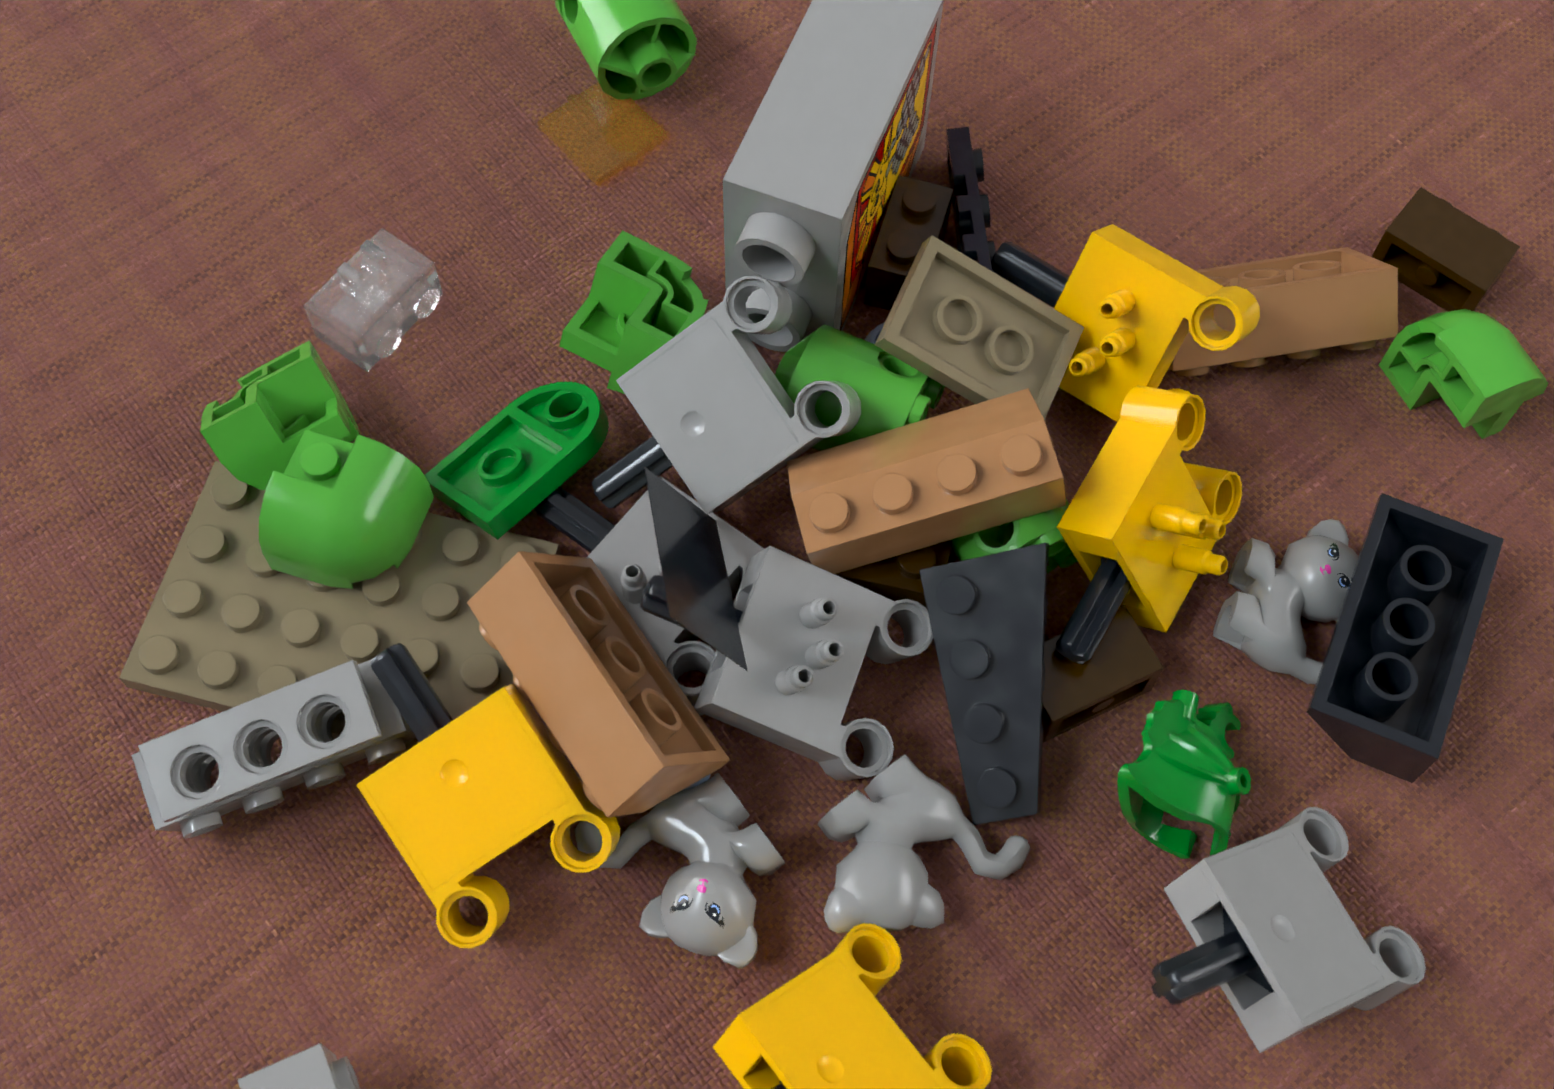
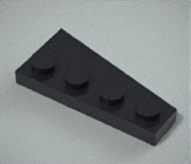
M969 127L946 129L947 169L950 188L954 189L952 209L957 250L992 271V258L996 252L994 240L987 241L985 228H990L988 194L979 193L978 182H984L982 149H972Z
M1047 542L919 570L973 825L1034 815L1041 811L1043 691H1045L1044 639L1045 626H1047L1046 577L1047 566H1049V543Z

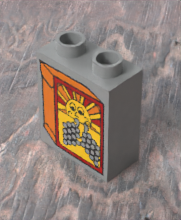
M812 0L723 178L726 290L735 280L743 276H759L780 283L788 291L792 300L790 318L781 330L773 334L762 335L747 333L750 340L756 344L774 351L787 352L824 324L843 331L867 277L868 264L898 176L911 178L924 149L944 0ZM762 288L753 291L746 302L748 317L754 323L762 321L770 310L769 296Z

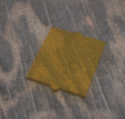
M599 82L578 95L570 94L567 97L568 102L538 121L539 129L597 186L628 165L630 167L636 166L638 158L667 139V132L631 98L624 100L616 99L604 93Z

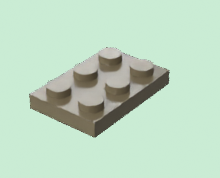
M931 235L922 243L876 340L875 346L974 404L1029 388L1045 420L1084 327Z

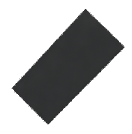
M644 467L669 617L748 671L716 520L705 514L703 510Z

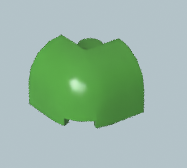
M622 231L599 260L589 297L563 329L559 346L610 371L611 376L607 388L625 394L616 380L701 318L705 313L708 300L703 299L701 290L691 279L692 268L674 255Z
M1467 309L1436 313L1406 326L1396 335L1379 364L1410 410L1442 397L1462 427L1466 428L1472 425L1481 439L1502 431L1522 403L1543 394L1549 384L1509 329L1491 316Z
M310 340L239 378L237 381L242 388L233 398L222 405L218 401L206 405L202 413L200 428L201 434L225 468L237 480L260 490H266L273 471L284 474L305 429L347 442H351L357 438L358 434L360 435L357 424L343 395Z
M305 429L284 474L273 471L264 493L259 516L258 536L262 554L272 570L329 587L353 589V583L375 578L391 566L398 569L410 552L434 499L430 484L418 466L403 454L381 442L358 434L355 442L351 443Z

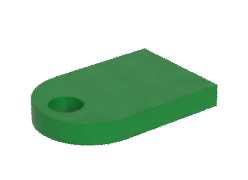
M555 382L537 387L524 393L506 406L427 472L425 477L430 484L433 496L498 540L598 452L608 433L609 422L607 414L596 393L583 384ZM574 410H577V411L574 412L573 414H571V415H569V416H566V417H563V416H565L567 413H569V412H571V411H574Z

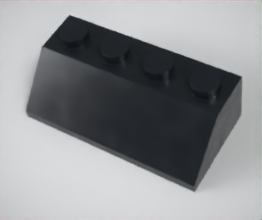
M1381 493L1377 500L1307 709V713L1351 759L1410 783H1413L1438 760L1503 544V538Z

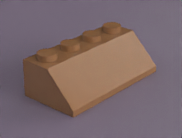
M1344 247L1195 270L1223 287L1238 286L1247 289L1255 296L1259 304L1260 318L1257 327L1250 335L1225 350L1212 351L1201 347L1194 341L1189 331L1169 369L1179 376H1199L1208 373L1210 366L1230 363L1234 367L1248 368L1263 365L1265 357L1285 354L1288 358L1307 359L1319 356L1321 348L1340 346V348L1346 350L1372 348L1376 345V340L1396 337L1398 334V268ZM1216 304L1214 319L1217 325L1223 330L1233 332L1236 325L1233 312L1227 306Z
M1029 388L787 461L791 497L806 553L812 565L832 574L1066 506L1063 475L1045 420Z
M518 551L467 602L480 622L479 630L482 637L491 647L499 651L514 674L513 683L516 689L525 699L533 703L548 726L547 733L551 743L558 751L569 758L584 781L583 790L587 798L595 807L603 811L607 818L643 813L717 771L730 761L591 558Z

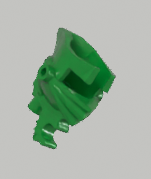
M1188 690L1174 691L1172 700L1156 701L1154 709L1151 713L1147 714L1146 724L1141 732L1143 751L1136 761L1124 764L1120 768L1117 777L1119 803L1122 814L1129 825L1145 839L1180 859L1190 858L1197 835L1191 830L1162 824L1164 811L1183 821H1196L1211 825L1214 828L1210 851L1212 856L1225 851L1228 847L1233 814L1239 806L1241 795L1248 794L1251 788V778L1248 770L1244 767H1235L1230 760L1235 755L1233 749L1227 744L1225 731L1239 730L1241 728L1239 719L1233 713L1232 705L1226 702L1206 704L1203 708H1198L1200 697Z

